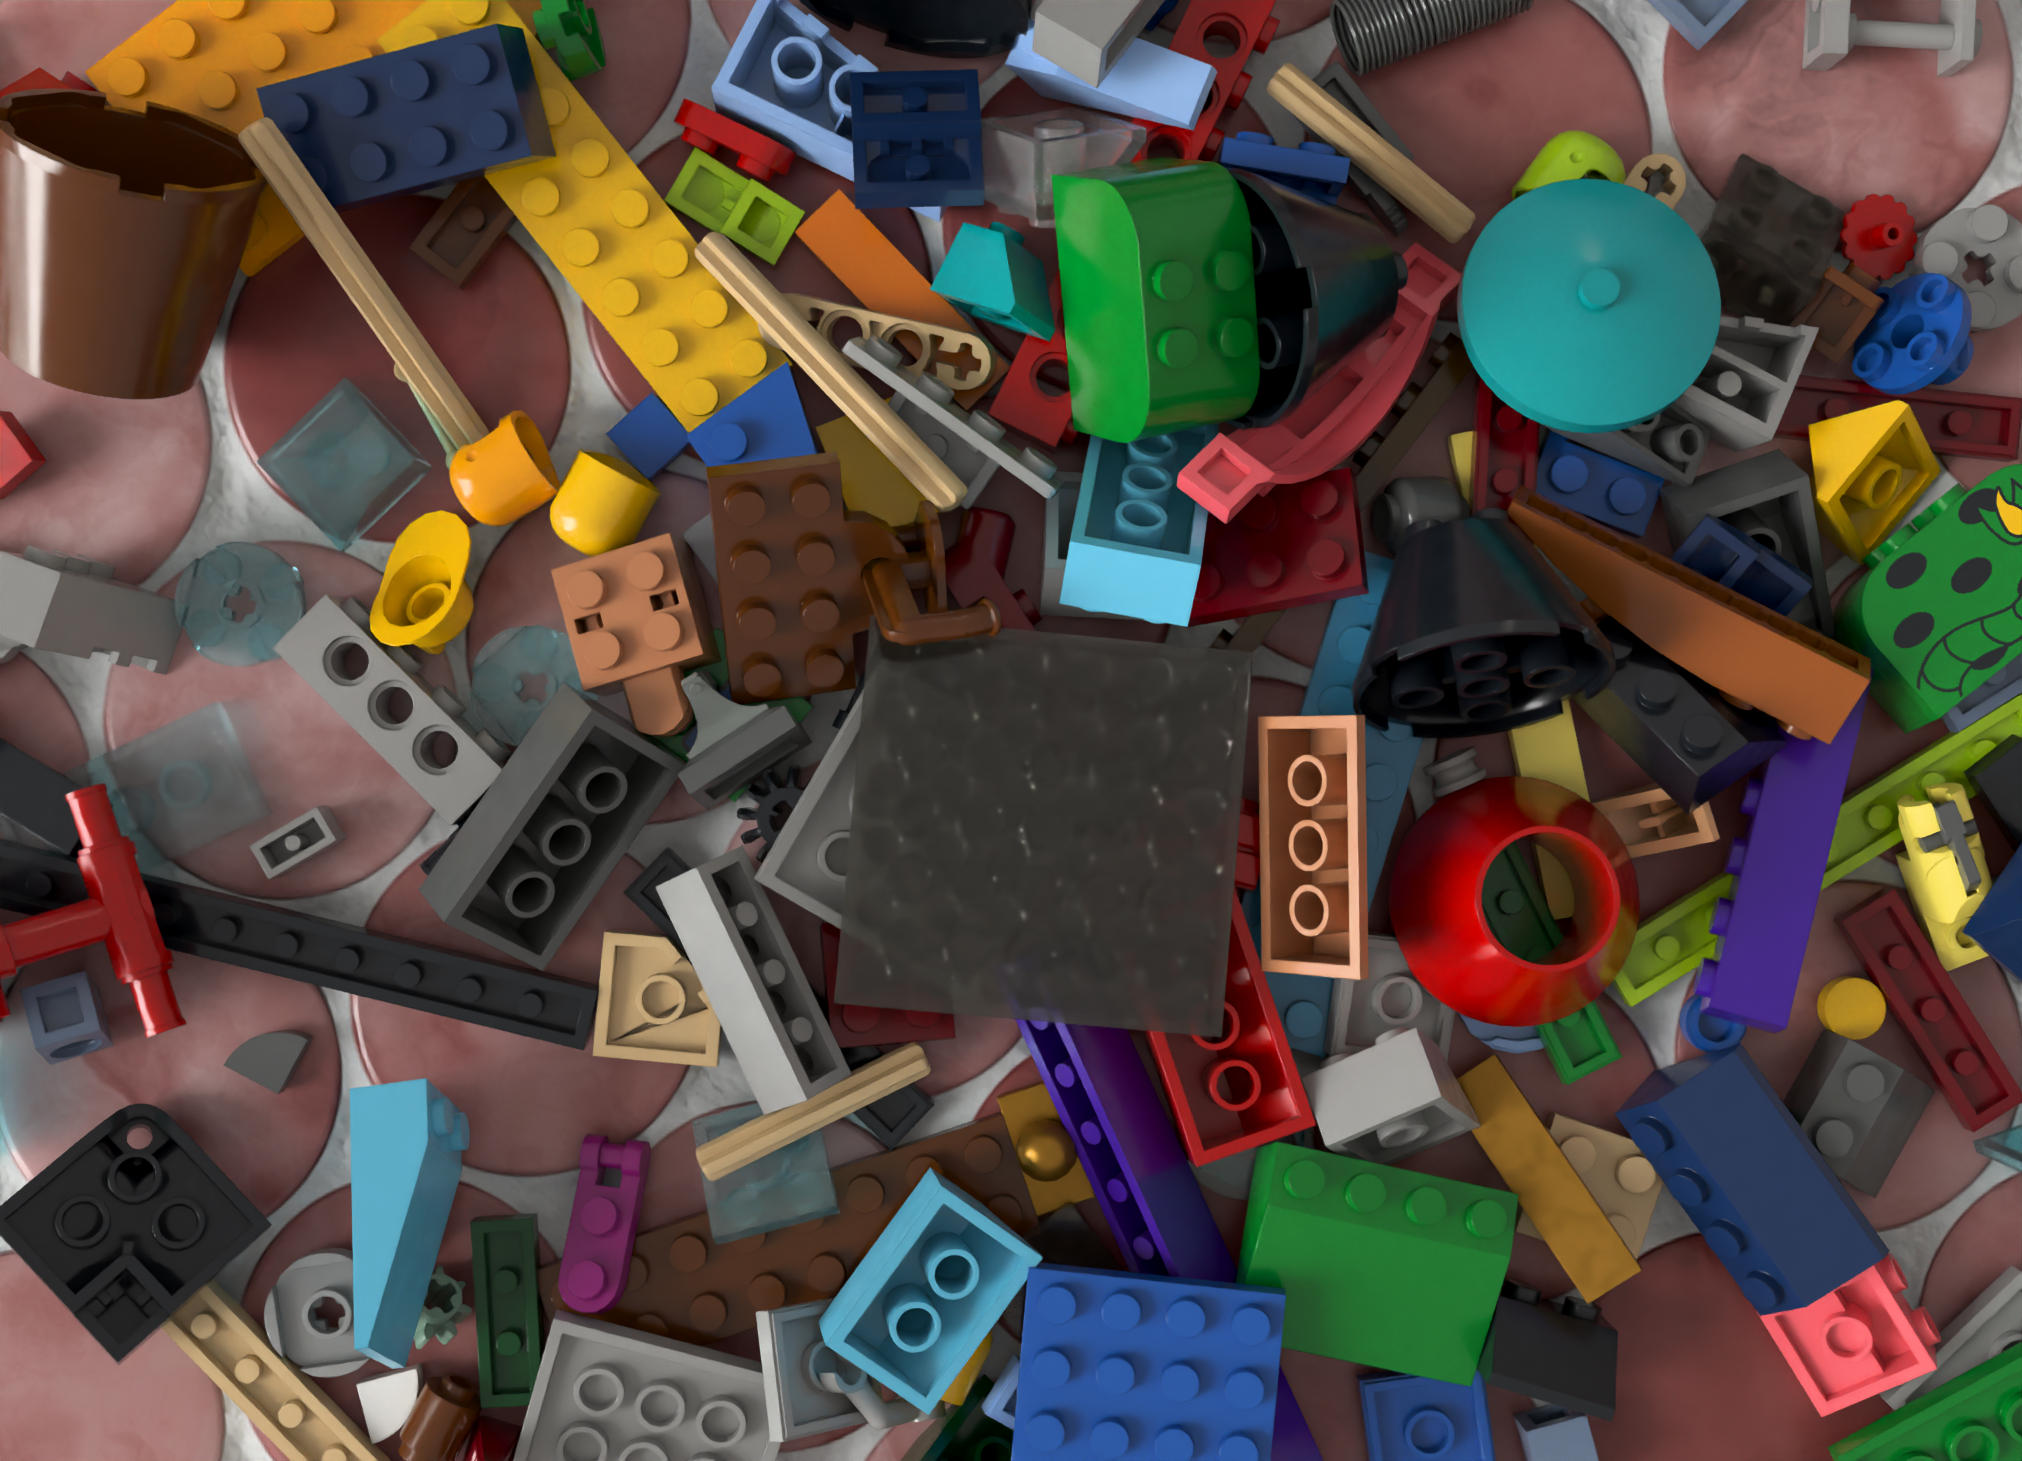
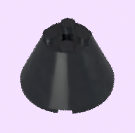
M1226 168L1235 178L1243 193L1250 217L1260 362L1259 386L1252 407L1241 418L1226 421V423L1243 430L1253 427L1267 428L1283 422L1373 342L1385 337L1396 311L1398 290L1403 289L1407 283L1408 269L1403 256L1398 252H1392L1385 235L1366 213H1355L1243 169Z
M1487 508L1475 512L1468 519L1445 523L1435 519H1424L1416 521L1405 528L1406 541L1401 544L1396 552L1352 685L1351 695L1356 715H1365V723L1383 732L1389 730L1388 722L1412 726L1413 736L1417 738L1480 736L1522 728L1564 714L1562 701L1584 690L1586 698L1592 699L1613 679L1616 672V660L1609 640L1523 531L1515 524L1509 522L1507 511L1499 508Z

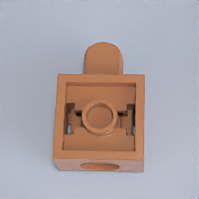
M667 533L551 569L583 691L605 697L624 691L632 724L639 732L661 738L673 737L683 732L693 719V708L681 685V681L685 679L683 672L722 661L689 544L679 537Z

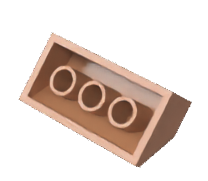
M1365 715L1258 717L1262 971L1356 980L1369 979Z

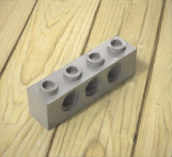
M325 594L281 638L273 649L451 826L457 825L466 815H471L508 762L506 758L511 754L510 749L489 729L484 727L478 732L462 716L467 707L450 689L443 684H439L434 689L418 673L423 667V663L405 645L393 647L381 643L371 632L369 621L371 610L354 596H351L346 601L343 597ZM360 645L367 652L369 664L366 672L361 677L354 679L345 668V657L352 647ZM403 688L412 697L413 711L406 721L399 723L391 716L388 704L392 694L398 689ZM443 732L453 736L458 746L457 757L448 767L440 765L432 753L434 740Z

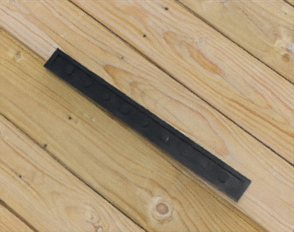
M0 838V908L34 916L89 899L76 860L77 858ZM140 873L149 894L166 949L575 1049L584 1050L588 1045L597 1008L599 985Z

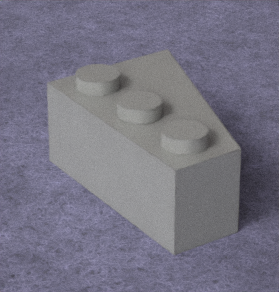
M1721 316L1718 336L1707 364L1698 378L1674 403L1711 428L1713 431L1710 439L1735 452L1771 441L1819 327L1806 325L1790 327L1764 323L1762 318L1744 316L1739 319Z
M27 545L24 555L0 551V636L33 648L90 659L92 652H100L110 655L108 662L129 667L130 663L149 671L166 675L191 605L112 577L115 566L85 555L78 554L75 556L59 550L51 552L32 545Z

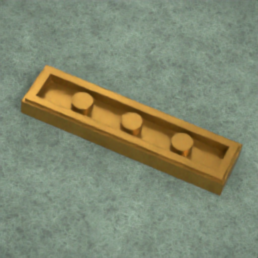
M1494 1054L1459 1077L1457 1081L1477 1114L1481 1125L1471 1130L1511 1191L1519 1194V1203L1587 1304L1642 1270L1641 1265L1498 1055Z

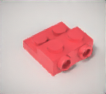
M1888 1253L1884 1259L1807 1307L1760 1316L1821 1417L1937 1369L1936 1348L1934 1344L1941 1342L1940 1333L1924 1306L1912 1310L1901 1291L1908 1288V1282L1900 1265L1891 1253Z

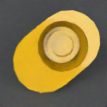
M443 510L426 513L411 522L397 538L389 555L380 589L369 615L371 632L381 643L393 647L412 644L429 654L439 655L444 650L446 643L459 635L470 621L474 604L472 591L464 577L470 559L472 541L468 526L458 515Z

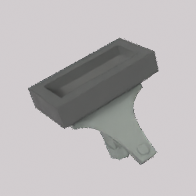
M708 671L694 672L681 681L682 689L694 710L698 732L695 743L687 754L689 761L677 775L689 795L707 810L763 775L766 770L777 766L812 743L802 724L784 705L770 708L767 704L744 706L732 702L719 694L716 689L717 683Z

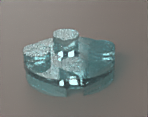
M226 542L215 547L217 549L207 552L201 559L196 558L186 567L176 589L175 614L180 627L185 628L188 638L195 644L192 646L200 655L222 665L251 667L282 658L273 647L306 614L307 602L303 589L304 580L301 573L295 567L291 566L277 552L267 547L247 542ZM246 587L250 590V599L256 602L255 611L253 614H246L243 622L235 621L236 611L227 607V599L229 595L239 596L242 588Z
M540 625L512 627L497 634L480 650L475 658L472 672H474L472 679L473 692H470L472 708L477 719L496 739L514 746L520 745L563 682L597 701L599 696L598 694L583 691L569 635L565 632ZM528 671L533 676H539L542 673L547 676L549 682L546 684L545 690L548 696L543 702L536 698H531L526 702L521 699L519 693L524 689L525 685L520 677Z

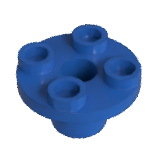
M1935 273L1918 274L1897 283L1892 288L1881 287L1877 289L1874 294L1883 299L1885 303L1855 341L1854 359L1852 361L1854 374L1878 391L1890 395L1911 393L1928 384L1945 385L1959 378L1970 365L1974 353L1973 341L1968 335L1971 326L1972 309L1966 292L1951 279L1942 274Z

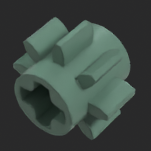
M438 1265L432 1272L414 1335L416 1349L421 1350L435 1335L442 1344H448L458 1333L455 1324L462 1323L472 1311V1308L462 1304V1290L466 1283L464 1281L456 1282L453 1278L445 1275L443 1266ZM431 1305L434 1308L428 1310L426 1307Z

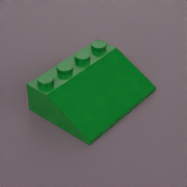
M1282 1142L1259 1147L1256 1152L1235 1283L1285 1288L1286 1300L1281 1348L1462 1386H1471L1511 1258L1519 1194Z

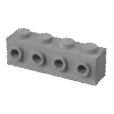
M742 845L655 888L758 1104L765 1115L807 1101L852 1073L761 883L753 879L756 872Z

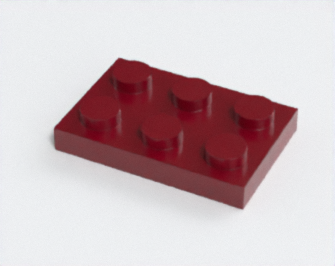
M1347 467L1328 471L1309 480L1292 484H1276L1264 497L1257 493L1227 524L1208 511L1201 569L1188 627L1368 594L1357 479L1352 469Z

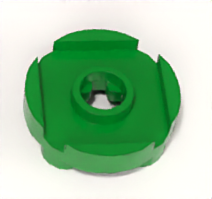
M540 0L542 9L533 11V20L538 36L546 49L556 47L560 67L568 80L571 82L603 71L601 67L606 66V54L593 7L586 9L583 0Z

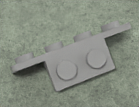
M871 335L867 341L859 336L849 339L842 349L846 355L896 390L888 402L889 407L966 485L968 493L960 503L965 509L968 510L973 506L1000 465L1049 500L1063 486L1064 482L1054 475L1058 467L1049 458L1029 446L1021 452L1002 438L1006 433V429L999 422L978 409H975L971 415L950 401L955 394L951 388L929 373L923 372L920 378L899 364L903 355L883 339Z

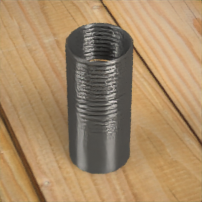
M1333 0L1330 6V19L1338 48L1347 67L1354 75L1361 77L1362 74L1367 75L1368 71L1373 72L1374 69L1384 68L1385 65L1390 66L1391 62L1396 63L1397 60L1402 61L1403 58H1410L1412 53L1417 55L1419 51L1424 52L1426 48L1431 49L1433 45L1438 47L1443 42L1448 43L1449 40H1454L1455 37L1460 38L1461 35L1471 34L1472 31H1477L1478 28L1483 29L1484 26L1488 27L1490 24L1494 25L1495 22H1500L1502 19L1506 20L1507 17L1511 18L1513 15L1517 16L1518 13H1523L1525 10L1529 11L1534 0Z

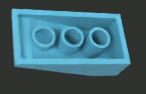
M1219 423L1129 443H1120L1094 435L1090 436L1059 604L1080 607L1090 612L1103 611L1141 618L1156 624L1168 623L1188 627L1201 569L1208 510L1177 488L1176 484L1179 472L1218 435Z
M427 1078L350 1089L354 1349L392 1369L406 1367L461 1175V1150H467L470 1144V1130L466 1114L460 1112V1109Z

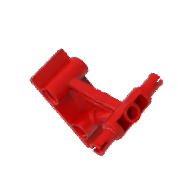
M102 783L73 791L64 796L66 803L69 804L83 849L78 851L79 858L76 860L89 899L5 925L0 923V980L16 976L17 968L104 941L117 980H121L122 985H130L145 1028L144 1034L147 1038L186 1025L187 1023L182 1016L168 974V970L173 969L172 962H174L171 949L166 950L149 894L134 856L138 854L134 841H130L129 836L122 837L106 792L108 789L106 784ZM0 982L1 1023L3 1022L2 1018L10 1016L11 1012Z

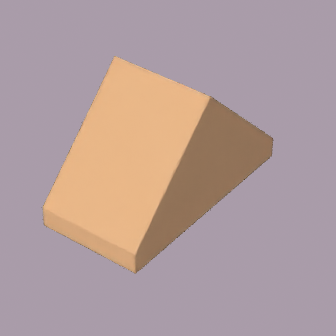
M1656 782L1591 803L1614 826L1631 858L1714 842L1720 839L1708 801L1687 815Z

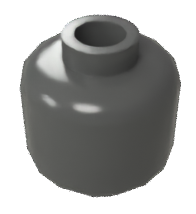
M1440 476L1396 478L1386 486L1383 494H1379L1376 497L1372 509V526L1375 537L1380 543L1385 544L1386 548L1394 556L1401 544L1406 541L1404 531L1410 524L1424 519H1435L1445 523L1470 518V508L1467 500L1464 497H1460L1457 487L1448 478Z

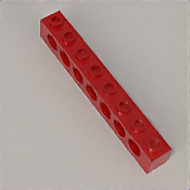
M1191 0L1168 49L1212 65L1218 71L1206 99L1208 109L1200 114L1194 131L1134 117L1111 165L1147 160L1148 152L1154 147L1161 145L1173 148L1179 154L1180 159L1212 161L1226 133L1216 128V125L1226 106L1237 111L1253 78L1252 75L1243 72L1253 50L1262 55L1265 54L1281 20L1271 16L1276 0ZM1221 35L1233 43L1236 52L1227 58H1216L1206 51L1203 41L1210 36ZM1058 270L1048 290L1055 332L1051 340L1047 341L1028 334L1026 335L988 412V415L999 422L1006 431L1052 454H1055L1061 440L1072 445L1079 432L1073 429L1070 390L1064 395L1053 397L1043 393L1036 382L1039 373L1048 367L1056 366L1068 372L1060 270Z

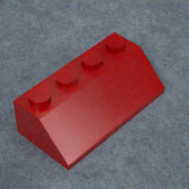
M1233 883L1174 900L1107 923L1187 1160L1194 1166L1199 1167L1316 1125Z

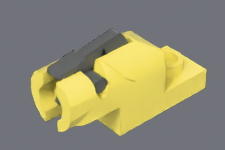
M1941 783L1926 786L1925 789L1929 801L1915 802L1913 795L1910 794L1902 796L1897 801L1899 827L1907 850L1895 856L1919 928L1946 972L1989 956L1962 933L1992 888L1993 883L1964 786L1958 783Z

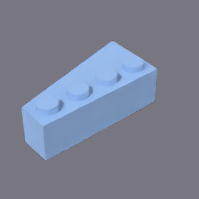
M757 0L711 87L716 113L796 152L797 155L854 182L850 72H878V68L861 54L854 55L830 35L829 28L810 13L805 15L788 0ZM948 206L908 208L940 223Z

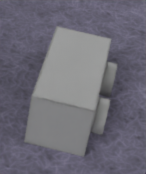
M328 805L316 806L251 844L249 847L270 880L282 877L347 838Z

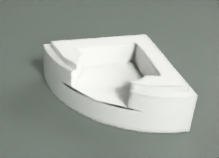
M421 1363L362 1378L356 1384L372 1444L388 1438L406 1422L423 1387Z

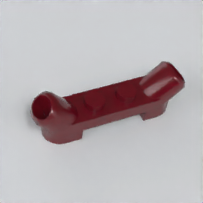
M971 507L964 511L961 515L956 542L945 549L946 586L961 609L973 607L984 598H989L996 604L1001 615L1003 630L1050 702V704L1031 715L1030 718L1057 760L1065 768L1087 752L1114 758L1124 756L1129 752L1137 713L1132 705L1074 692L1066 678L1076 671L1056 641L1047 647L1044 645L1033 625L1042 620L1035 606L1023 589L1012 595L1004 582L1016 529L1014 520L1009 514L986 508Z

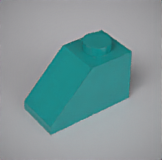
M992 221L989 229L963 222L930 290L970 317L1047 341L1051 340L1055 332L1043 261L1022 247L1025 237L1016 230Z

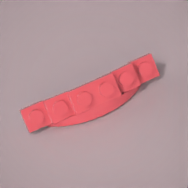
M1415 242L1402 255L1407 265L1408 279L1405 287L1398 290L1396 311L1385 337L1373 342L1283 422L1267 428L1253 427L1244 430L1239 428L1228 436L1220 432L1179 472L1176 487L1223 523L1227 524L1257 493L1264 497L1276 484H1292L1309 480L1332 469L1349 457L1379 427L1405 390L1426 349L1438 313L1458 294L1461 273Z

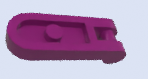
M587 1134L584 1137L579 1156L580 1173L558 1283L561 1297L571 1309L587 1315H600L613 1309L622 1298L626 1288L650 1164L651 1147L649 1142L630 1139L626 1142V1145L609 1143L607 1136ZM606 1168L620 1169L622 1171L620 1188L603 1186Z

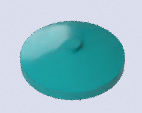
M1571 179L1550 183L1521 195L1500 210L1485 226L1465 262L1460 277L1457 294V315L1462 342L1475 370L1485 384L1508 406L1529 419L1555 429L1577 433H1606L1623 430L1657 416L1677 401L1698 378L1710 358L1718 336L1721 319V298L1716 272L1708 252L1692 228L1670 207L1652 195L1621 183L1599 179Z

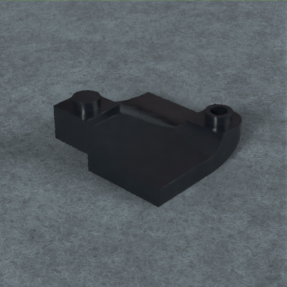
M133 1104L116 1111L0 1206V1237L118 1366L169 1322L181 1308L272 1225L166 1112L149 1104ZM136 1128H145L150 1131L153 1138L147 1147L136 1149L127 1142L129 1133Z

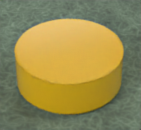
M1841 976L1831 980L1821 990L1817 1001V1012L1820 1021L1827 1030L1851 1040H1859L1873 1035L1881 1027L1886 1015V1003L1879 988L1870 981L1855 976Z

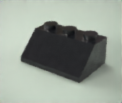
M1609 616L1597 624L1613 647L1616 672L1610 683L1592 699L1586 698L1585 690L1573 696L1572 699L1687 815L1785 747L1787 740L1754 708L1752 710H1743L1730 704L1719 695L1718 688L1710 685L1654 650L1613 617Z

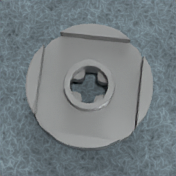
M1993 204L1977 208H1963L1937 220L1920 235L1913 249L1916 254L1913 260V273L1909 274V277L1924 273L1942 274L1958 284L1966 292L1971 303L1972 319L1969 330L1973 331L1971 333L1993 330L2009 323L2022 313V224L2016 218L2006 214L2001 207ZM1966 255H1970L1975 260L1980 258L1985 263L1987 268L1985 275L1987 278L1984 284L1978 279L1969 283L1963 279L1962 273L1968 267L1967 262L1964 260Z
M323 1248L303 1255L280 1275L276 1285L272 1287L266 1299L264 1319L268 1338L273 1348L282 1358L287 1355L294 1363L303 1366L300 1371L311 1376L327 1378L346 1375L359 1369L370 1359V1357L354 1349L353 1251L344 1248ZM326 1297L334 1298L337 1304H342L344 1307L345 1315L339 1318V1327H330L327 1318H317L315 1308L322 1306L325 1303Z

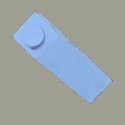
M1030 20L1026 36L1022 34L1016 36L1005 65L1040 96L1193 131L1218 72L1212 65L1136 37L1099 87L1095 88L1032 51L1034 21Z

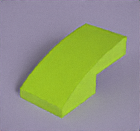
M696 147L693 149L664 199L668 207L710 232L714 231L724 234L734 246L771 266L775 265L805 211L752 178L747 180Z

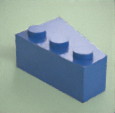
M788 362L781 365L685 435L707 467L819 454L795 374Z

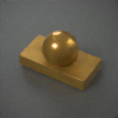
M1042 1080L997 1095V1100L1016 1152L1017 1162L1021 1167L1036 1215L1039 1216L1095 1197L1092 1186L1075 1151L1074 1143L1066 1132L1044 1081Z

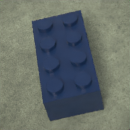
M496 23L256 88L264 118L268 117L273 120L337 213L556 157L523 28Z

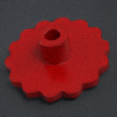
M1870 194L1864 200L1853 202L1850 213L1843 216V229L1838 235L1843 244L1842 256L1849 260V263H1853L1872 277H1877L1880 280H1888L1893 274L1903 272L1905 270V263L1914 257L1913 246L1917 243L1918 239L1917 234L1913 230L1915 220L1913 216L1907 214L1906 205L1903 202H1895L1893 196L1889 194L1882 195L1881 197L1877 194Z

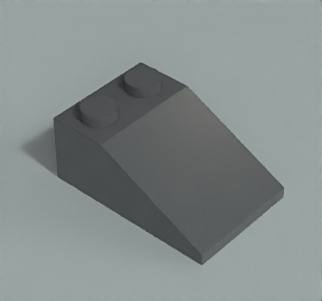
M1777 449L1696 476L1691 486H1681L1675 483L1659 489L1673 553L1707 513L1726 522L1766 546L1813 579V587L1786 617L1832 640H1836L1809 475L1781 450Z

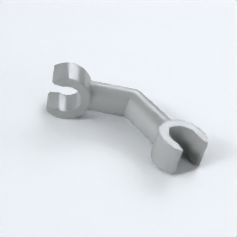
M837 1352L836 1355L846 1367L845 1380L843 1381L842 1377L837 1373H819L821 1383L827 1391L831 1393H845L866 1420L876 1429H885L909 1422L926 1421L946 1416L945 1402L943 1400H939L929 1415L904 1398L885 1402L867 1381L868 1373Z

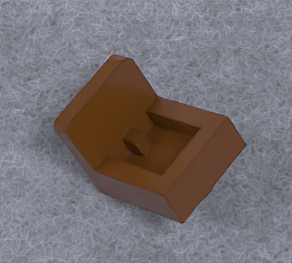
M1851 262L1843 272L1830 265L1823 274L1822 280L1788 324L1790 327H1797L1799 325L1819 327L1812 348L1836 364H1839L1885 303L1883 299L1874 294L1882 283Z

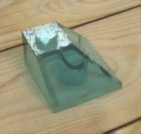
M344 377L256 461L342 552H345L433 468L347 377Z

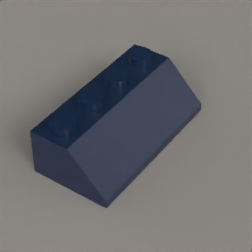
M1741 1043L1653 1071L1615 1112V1115L1628 1131L1636 1146L1641 1149L1668 1187L1672 1196L1682 1206L1705 1238L1708 1246L1715 1252L1742 1290L1744 1296L1751 1302L1760 1316L1807 1307L1884 1259L1890 1251Z

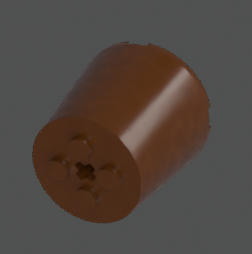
M32 89L1 97V352L9 361L25 372L54 385L82 393L120 399H157L175 396L190 390L199 381L268 186L267 180L240 144L238 134L199 116L150 101H146L145 113L105 105L106 93L78 89Z

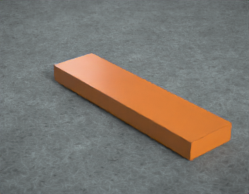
M840 189L794 232L796 237L866 309L977 333L944 298L930 290L932 285L859 209H855V205ZM908 329L899 331L894 336V339L917 362L923 352L920 337ZM936 335L937 355L929 369L930 372L937 374L936 362L940 361L961 366L960 377L965 379L969 371L980 370L981 359L972 356V345L967 343L966 349L963 352L951 353L939 350V347L944 341V337ZM997 353L996 370L993 377L985 385L971 390L952 389L955 393L952 399L967 413L1008 374L1010 366Z

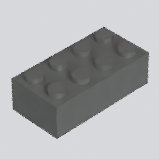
M563 682L418 890L444 923L543 971L679 777L677 774L686 764L656 737L639 732L632 722Z

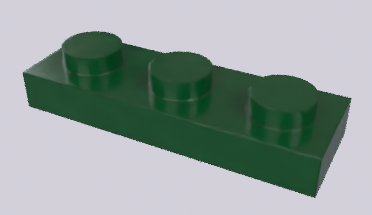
M533 1213L475 1217L470 1222L481 1408L529 1406L545 1350L543 1304L539 1294L538 1269L540 1268L538 1215Z

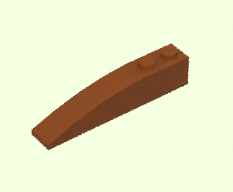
M1520 485L1507 510L1508 515L1544 555L1602 610L1654 650L1710 685L1718 688L1719 695L1730 704L1743 710H1752L1756 707L1777 718L1776 721L1782 729L1797 738L1811 740L1812 737H1815L1829 745L1831 744L1871 681L1870 658L1523 485Z

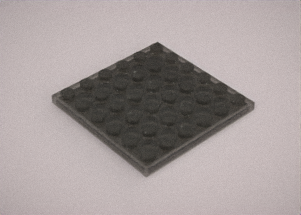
M871 615L834 1003L1222 1037L1253 652L1001 628L999 635L994 637L983 634L963 639L904 646L885 639L876 616Z

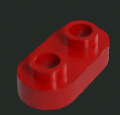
M683 99L673 121L678 126L684 128L680 140L712 156H714L718 146L740 156L736 167L769 183L774 172L785 177L787 176L797 154L775 140L687 99Z

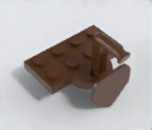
M836 452L706 467L729 692L732 702L747 704L856 689L853 634L877 627L878 625L885 639L904 646L963 639L983 634L994 637L1001 632L1002 621L1000 612L996 604L989 598L980 600L977 606L948 611L943 535L933 504L928 500L919 502L914 524L890 526L886 521L865 511L843 510L841 469ZM910 589H923L926 614L919 613Z

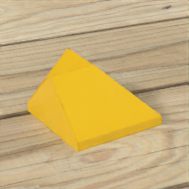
M1900 400L1808 425L1814 473L1810 476L1809 480L1818 532L1849 558L1861 565H1864L1862 559L1879 547L1941 472L1909 404Z

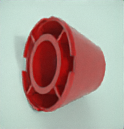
M1504 776L1480 780L1447 794L1436 801L1419 817L1405 836L1397 852L1390 876L1388 906L1391 928L1395 932L1399 947L1408 963L1407 966L1414 977L1432 996L1450 1009L1468 1018L1498 1026L1524 1027L1546 1024L1565 1018L1591 1003L1605 991L1618 975L1631 951L1639 921L1640 898L1637 876L1631 856L1614 826L1596 807L1577 793L1558 784L1532 777ZM1517 839L1535 843L1554 855L1566 870L1574 892V912L1567 933L1561 942L1549 953L1530 962L1516 957L1496 940L1487 925L1482 908V887L1490 864L1502 849Z

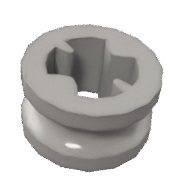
M1475 746L1449 754L1422 768L1426 776L1430 775L1436 781V786L1432 789L1435 797L1462 789L1487 775L1484 768H1478L1474 764V757L1478 754Z

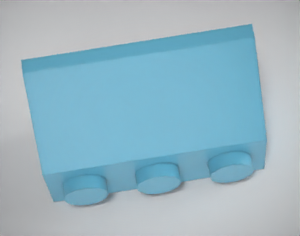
M930 1167L818 1320L825 1345L929 1415L1023 1286L1028 1277V1267H1036L1043 1257L982 1203Z

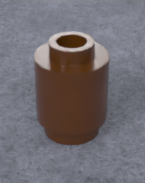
M446 1372L443 1377L428 1378L400 1431V1438L402 1440L398 1449L400 1456L405 1461H455L482 1410L480 1397L476 1394L478 1391L477 1385L470 1379L453 1372Z

